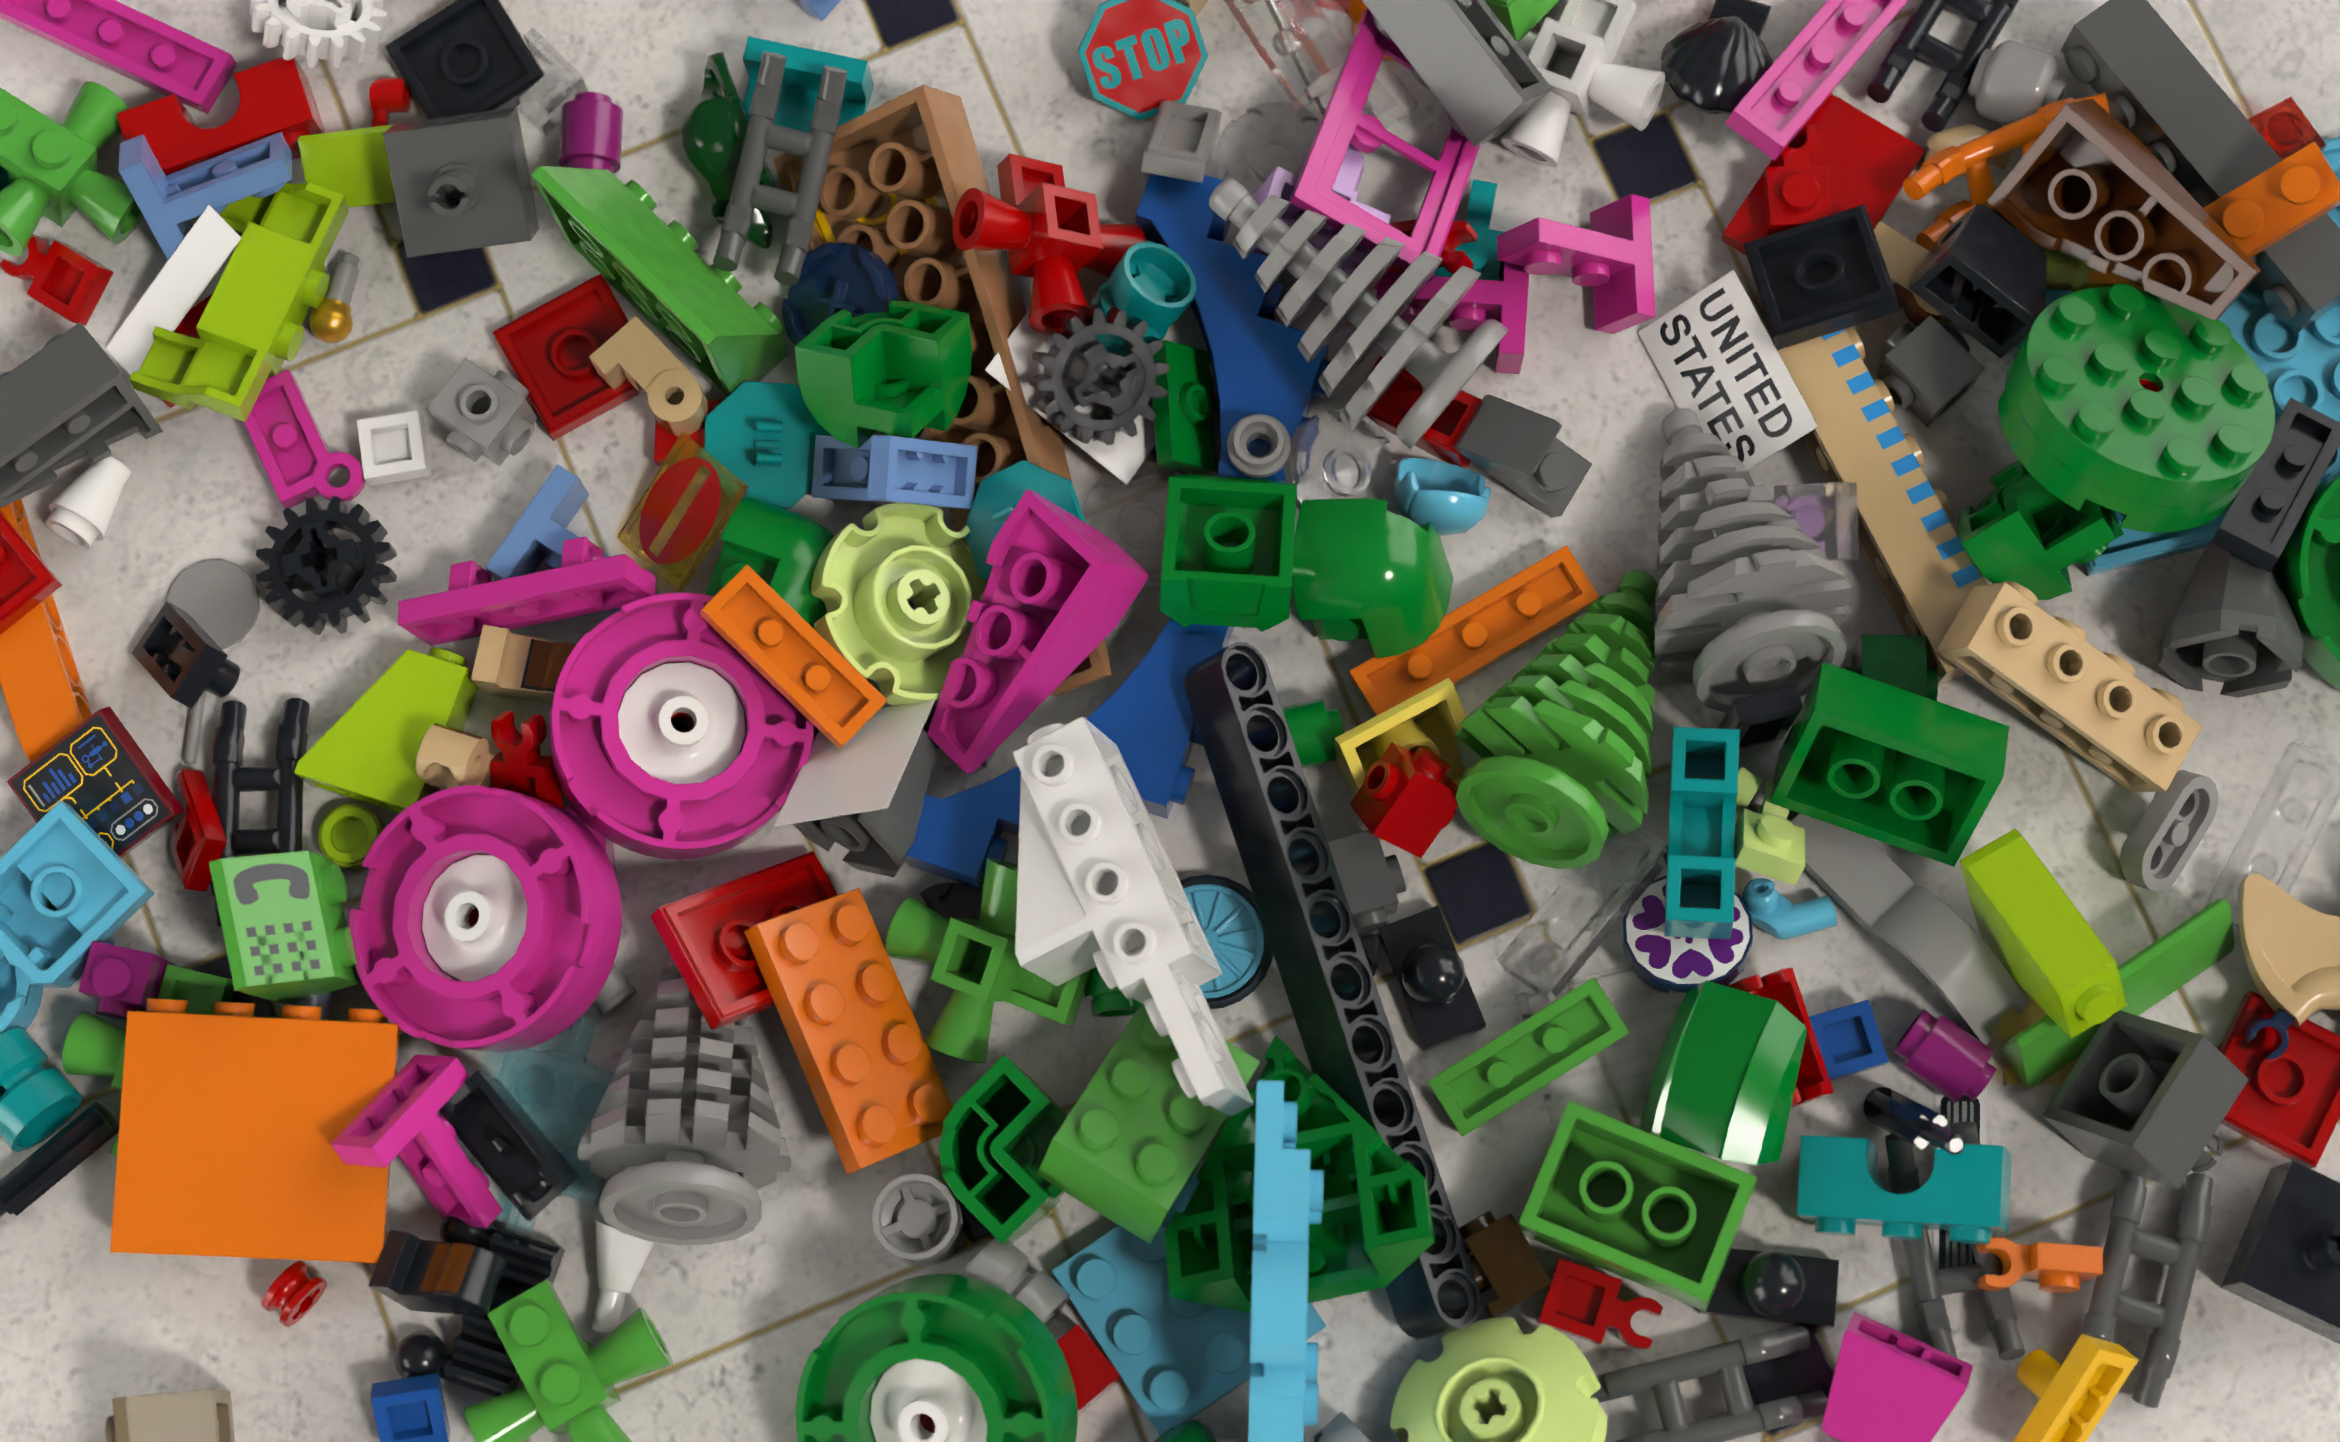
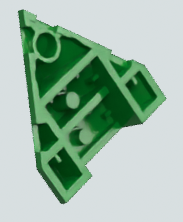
M1275 1035L1264 1055L1267 1064L1258 1080L1284 1081V1101L1297 1102L1296 1149L1310 1150V1170L1324 1171L1321 1224H1309L1308 1303L1384 1288L1435 1242L1427 1182L1415 1167L1398 1156L1369 1123L1316 1073L1313 1074L1295 1057L1292 1050ZM1256 1084L1252 1090L1247 1089L1254 1105L1229 1117L1196 1176L1200 1183L1183 1213L1176 1211L1164 1232L1169 1292L1173 1298L1251 1313Z

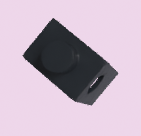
M1977 204L1937 239L1911 280L1909 289L2001 359L2025 339L2036 318L2045 309L2047 256L2039 246L2019 232L1996 209H1990L1986 205Z

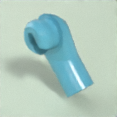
M1756 878L1749 881L1744 887L1742 899L1752 916V923L1776 939L1787 940L1837 926L1835 908L1828 895L1794 904L1774 889V882L1769 879Z

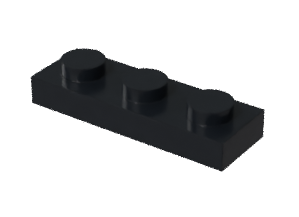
M2290 397L2275 423L2271 442L2234 498L2211 542L2270 573L2340 444V422Z

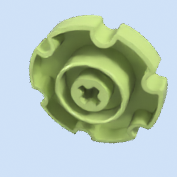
M904 503L882 505L863 517L864 530L858 528L855 524H849L837 533L823 550L814 570L811 594L820 598L825 603L827 614L814 623V628L865 679H872L878 684L880 693L888 700L886 703L897 706L935 699L934 706L938 703L951 662L963 655L973 626V622L966 620L972 600L981 602L987 582L979 577L970 549L962 541V538L971 533L968 525L958 532L951 531L944 524L943 511L934 506ZM909 599L914 603L915 610L909 606Z
M1513 1317L1489 1318L1476 1321L1467 1328L1452 1331L1443 1336L1441 1342L1444 1350L1439 1358L1431 1362L1418 1359L1408 1370L1396 1393L1390 1418V1427L1400 1442H1605L1607 1431V1415L1596 1398H1590L1599 1391L1601 1385L1582 1351L1563 1333L1546 1324L1540 1325L1536 1331L1530 1334H1523Z

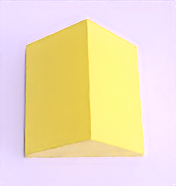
M1447 678L1334 739L1335 763L1354 796L1363 785L1369 768L1381 759L1391 742L1413 753H1416L1419 747L1427 748L1436 753L1452 767L1448 776L1457 787L1459 786L1460 780L1467 769L1463 767L1454 733L1463 727L1460 722L1466 718V714L1452 681Z

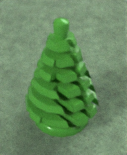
M1630 570L1624 574L1616 592H1610L1605 597L1601 595L1590 605L1583 617L1579 615L1568 625L1560 639L1556 636L1536 659L1533 658L1515 676L1484 701L1481 706L1462 720L1460 724L1463 727L1454 733L1463 767L1467 769L1460 780L1456 793V800L1461 814L1481 837L1501 851L1528 863L1555 869L1582 868L1598 859L1606 839L1616 838L1617 830L1625 836L1642 825L1643 812L1648 816L1649 792L1646 781L1647 773L1651 775L1652 754L1650 741L1651 734L1654 735L1651 710L1654 704L1655 689L1647 681L1655 669L1657 656L1653 646L1656 616L1650 607L1656 596V588H1658L1656 580L1648 573L1640 570Z

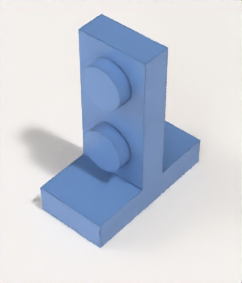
M281 132L167 176L164 174L144 135L120 143L118 171L168 260L193 227L189 219L195 218L198 220L208 205L220 214L230 203L251 195L255 198L269 196L280 190L286 182L293 180L292 152Z
M816 435L811 498L971 509L974 500L978 446L897 436L872 435L860 448H856L837 440L834 436Z
M557 464L485 566L496 581L535 573L546 556L548 558L545 560L544 565L548 569L561 567L563 541L579 538L566 528L589 497V493L580 479ZM604 553V558L610 557ZM621 607L611 610H613L614 612L620 611Z

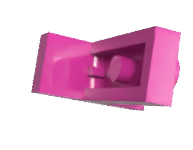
M1630 194L1590 212V230L1537 217L1497 236L1498 260L1524 266V271L1529 274L1548 275L1554 273L1572 278V283L1575 285L1593 286L1595 330L1616 334L1656 317L1649 198Z
M1502 261L1501 281L1477 279L1444 322H1449L1452 328L1462 331H1475L1488 319H1495L1502 323L1509 331L1496 347L1495 373L1520 374L1525 349L1529 273L1524 271V266ZM1385 273L1377 282L1376 298L1381 300L1402 274ZM1433 276L1432 280L1427 282L1413 298L1414 300L1401 314L1400 318L1410 325L1451 277Z
M416 1054L331 1143L344 1164L386 1168L398 1155L442 1220L447 1216H452L464 1221L470 1227L487 1228L503 1211L488 1189L490 1183L487 1176L480 1168L469 1161L456 1142L457 1133L453 1126L444 1117L437 1114L464 1084V1081L470 1077L457 1057Z

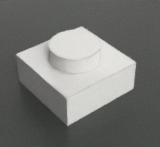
M419 410L357 420L363 476L369 486L431 476L425 422Z

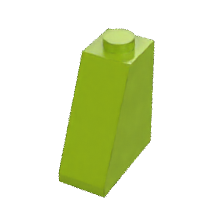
M431 647L428 655L407 649L298 761L294 773L312 787L396 814H400L422 798L436 793L432 787L417 775V755L426 732L434 723L463 731L479 689L471 680L472 672L465 667L467 659L437 647Z
M2013 829L1959 860L1981 938L1991 948L2012 978L2070 1038L2075 1037L2093 1025L2106 1021L2114 1013L2127 1006L2117 962L2018 830Z

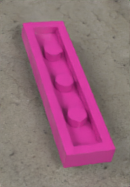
M0 0L1 19L166 96L176 94L181 103L207 115L237 66V62L230 53L116 0Z
M1827 0L1733 109L1725 124L1775 161L1898 16L1908 0Z

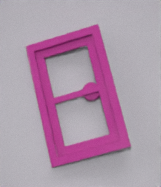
M1367 8L1362 15L1289 201L1303 211L1312 210L1329 217L1325 224L1337 231H1340L1346 223L1366 230V234L1363 236L1360 244L1370 250H1373L1380 244L1385 237L1405 244L1393 263L1406 270L1424 251L1438 257L1441 256L1480 145L1474 147L1468 138L1459 134L1451 125L1437 161L1385 130L1383 124L1376 117L1369 114H1361L1384 54L1411 70L1410 62L1397 45L1377 29L1373 21V14ZM1350 143L1357 150L1364 153H1372L1384 144L1433 173L1410 237L1331 191ZM1433 275L1430 277V279H1429L1427 282H1430V281L1432 280Z

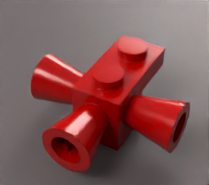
M1009 153L997 165L1001 200L977 188H970L965 191L955 209L952 225L953 239L957 248L962 251L1007 250L1010 274L1033 278L1029 313L1030 327L1039 333H1043L1048 329L1061 334L1066 330L1063 325L1062 315L1068 312L1084 321V312L1086 305H1088L1076 273L1084 266L1109 278L1112 270L1125 252L1136 243L1145 242V236L1138 224H1099L1096 195L1066 188L1062 165Z

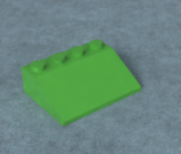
M539 166L531 174L565 241L599 274L602 273L605 280L726 397L744 381L760 382L788 355L780 334L785 327L777 316L762 302H758L754 307L749 305L737 293L742 289V286L735 276L729 271L720 270L714 263L709 266L695 253L699 248V244L679 222L673 220L667 226L652 212L657 207L655 201L636 181L631 179L624 185L611 171L603 169Z

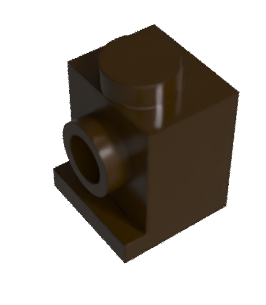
M1488 1211L1459 1228L1479 1292L1481 1294L1488 1290L1494 1300L1484 1308L1488 1318H1495L1552 1283L1511 1213L1496 1221L1492 1212Z

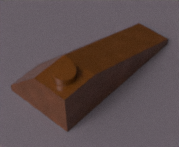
M2093 99L2066 103L1987 200L1994 209L2033 243L2048 250H2058L2087 263L2086 266L2104 274L2112 273L2144 287L2146 292L2214 321L2218 320L2261 272L2256 264L2146 146Z

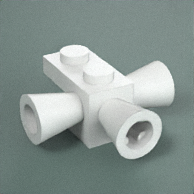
M1568 0L1559 22L1546 17L1538 36L1529 31L1520 41H1516L1551 86L1552 90L1510 127L1501 140V143L1506 148L1532 162L1548 167H1556L1570 111L1587 117L1593 102L1598 103L1639 131H1643L1647 127L1659 104L1665 83V73L1611 64L1637 9L1635 0Z

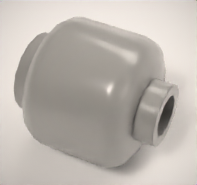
M2007 40L1999 44L1994 51L1987 48L1984 50L1972 76L1968 95L1976 98V111L1980 116L2008 125L2036 113V109L2062 100L2067 83L2056 79L2058 60L2054 55L2016 41Z

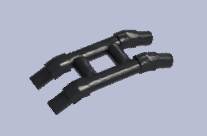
M1920 0L1867 87L1868 96L1877 103L1887 102L1905 76L1915 56L1948 73L1921 119L1923 126L1929 131H1942L1968 90L1982 53L1986 48H1992L2019 0H1991L1990 2L1987 0ZM1944 7L1977 23L1961 51L1929 34Z
M290 698L284 703L282 722L278 727L276 741V761L278 766L241 767L243 766L245 742L243 733L247 707L242 702L234 700L226 701L221 705L219 724L215 729L212 763L214 764V805L227 839L220 859L238 857V855L302 851L303 779L298 777L294 771L298 761L306 754L308 740L306 731L310 704L304 699ZM277 791V827L239 830L240 792ZM211 879L210 886L211 895L214 896L216 926L222 927L213 881Z

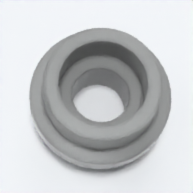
M1264 414L1249 415L1239 420L1229 433L1227 440L1229 459L1233 466L1244 475L1254 478L1271 476L1284 467L1290 456L1291 440L1285 426L1274 417ZM1255 439H1263L1270 444L1271 450L1265 456L1256 457L1248 452L1247 446Z

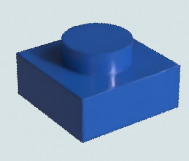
M1869 999L1809 1016L1830 1081L1885 1066L1889 1063Z
M439 1373L372 1383L371 1403L380 1442H449L450 1425Z

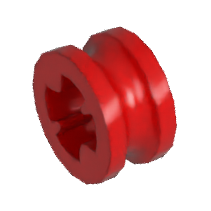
M301 1260L293 1263L278 1276L261 1301V1306L265 1310L271 1312L277 1309L281 1313L279 1322L285 1327H290L301 1320L317 1303L327 1287V1281L321 1276L309 1277V1266Z

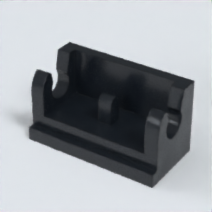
M477 1070L464 1081L469 1094L456 1104L446 1102L439 1112L453 1126L457 1137L522 1216L530 1221L577 1180L579 1176L498 1079Z

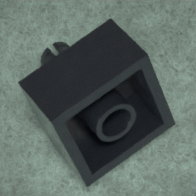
M2290 1161L2271 1168L2220 1288L2340 1344V1182L2295 1161Z

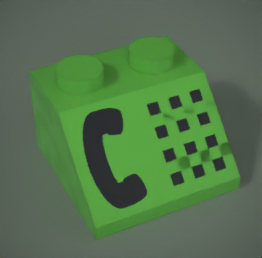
M308 850L222 858L209 862L235 991L282 1004H289L359 984L355 969L357 961L350 927L346 925L342 902H345L348 897L347 885L341 869L333 863L332 859Z

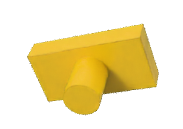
M2085 1334L2080 1335L2062 1365L2043 1349L2030 1352L2018 1366L2017 1379L2040 1400L2013 1442H2086L2135 1367L2138 1359L2119 1344Z

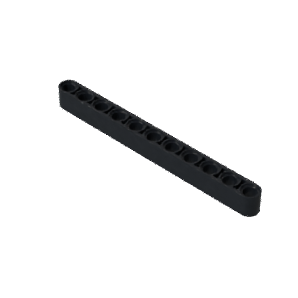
M1236 642L1191 666L1185 677V691L1312 1072L1322 1078L1382 1136L1384 1142L1398 1156L1415 1167L1427 1182L1435 1242L1385 1287L1393 1314L1399 1327L1408 1336L1415 1339H1425L1467 1328L1476 1321L1480 1314L1481 1298L1476 1279L1268 665L1263 655L1255 647L1247 643Z

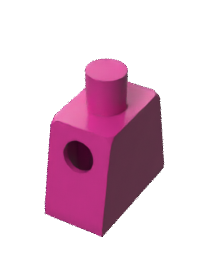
M1854 1311L1842 1339L1822 1423V1430L1827 1435L1842 1442H1931L1964 1395L1973 1365Z

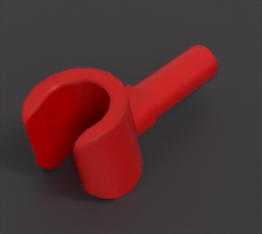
M380 78L370 85L369 99L373 112L371 127L389 125V113H408L410 111L411 90L402 78Z

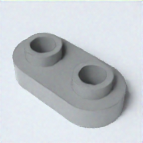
M2179 770L2167 791L2155 792L2154 798L2121 848L2122 871L2129 883L2154 892L2164 891L2174 884L2215 817L2218 807V791L2212 779L2190 771Z

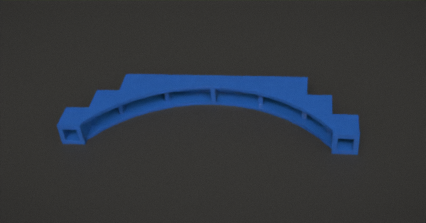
M1150 174L1135 215L1136 224L1143 230L1146 240L1164 245L1178 253L1190 266L1196 279L1197 291L1189 305L1199 325L1213 370L1221 428L1218 476L1254 478L1244 475L1233 466L1227 452V440L1231 429L1239 420L1249 415L1264 414L1274 417L1285 426L1291 440V451L1287 463L1280 471L1262 479L1296 483L1297 477L1289 475L1288 472L1295 453L1305 456L1309 449L1317 422L1316 419L1308 417L1314 397L1317 396L1325 399L1327 396L1318 380L1331 362L1328 361L1329 342L1313 360L1307 363L1297 348V344L1306 331L1294 327L1287 328L1284 324L1264 318L1275 319L1277 315L1276 309L1282 301L1285 284L1278 282L1268 293H1264L1254 276L1268 256L1253 252L1248 258L1243 260L1235 246L1223 243L1231 221H1224L1213 212L1209 206V199L1215 188L1224 180L1205 175L1203 183ZM1255 439L1248 444L1247 450L1253 456L1262 457L1269 453L1271 446L1263 439ZM1170 618L1150 651L1117 691L1086 718L1118 746L1144 805L1150 814L1168 819L1173 802L1184 805L1187 800L1196 769L1186 765L1194 743L1202 746L1203 743L1186 696L1184 685L1186 673L1191 666L1228 647L1234 627L1191 624L1184 627ZM1017 766L988 782L943 799L925 794L915 840L906 855L908 865L959 883H967L981 888L984 883L987 857L1004 860L1008 840L1000 838L1002 831L1019 836L1021 771Z

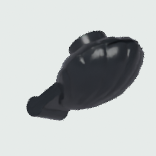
M1716 0L1708 21L1693 25L1669 41L1662 50L1661 72L1665 73V82L1670 85L1676 96L1704 113L1731 114L1733 109L1773 64L1765 43L1760 39L1767 23L1771 6L1753 0Z

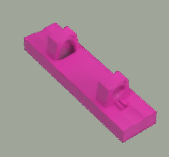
M583 536L563 541L561 567L492 582L491 574L473 560L452 564L448 591L398 601V625L427 644L434 646L481 636L483 625L512 630L619 608L632 601L656 595V576L648 570L640 568L626 554L604 558L603 549Z

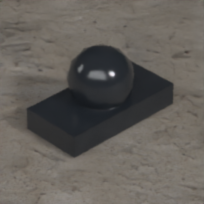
M1439 906L1378 928L1377 932L1379 933L1380 940L1425 1051L1485 1029L1486 1023L1465 973L1464 963L1456 951Z
M1731 1248L1707 1311L1699 1309V1314L1795 1325L1802 1324L1803 1326L1831 1329L1835 1326L1839 1260L1789 1255L1779 1251L1762 1252Z

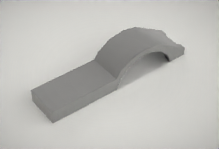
M1801 813L1791 821L1793 825L1805 829V871L1868 934L1876 935L1891 944L1930 980L1944 997L1954 1013L1956 1023L1961 1028L1987 1045L1994 1038L1988 1029L2011 1007L2020 1014L2031 1003L1978 933L1947 903L1926 888L1917 885L1870 837Z

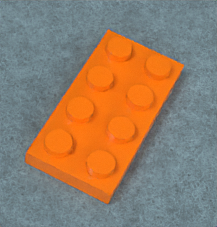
M860 888L758 923L744 931L846 1174L849 1175L941 1136L944 1126L942 1123L953 1106L928 1047L924 1043L925 1040Z

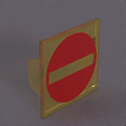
M682 432L617 535V538L677 592H683L727 524L730 516L744 497L749 486L689 435Z

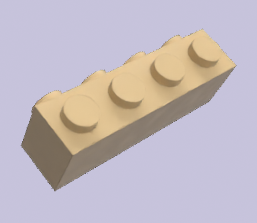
M2012 581L1973 587L1936 652L2129 791H2167L2203 727L2183 712L2185 708L2184 703L2176 696L2161 689L2150 688L2134 676L2136 669L2128 661L2111 653H2102L2086 641L2087 633L2077 624L2061 617H2053L2037 606L2038 598L2026 587Z

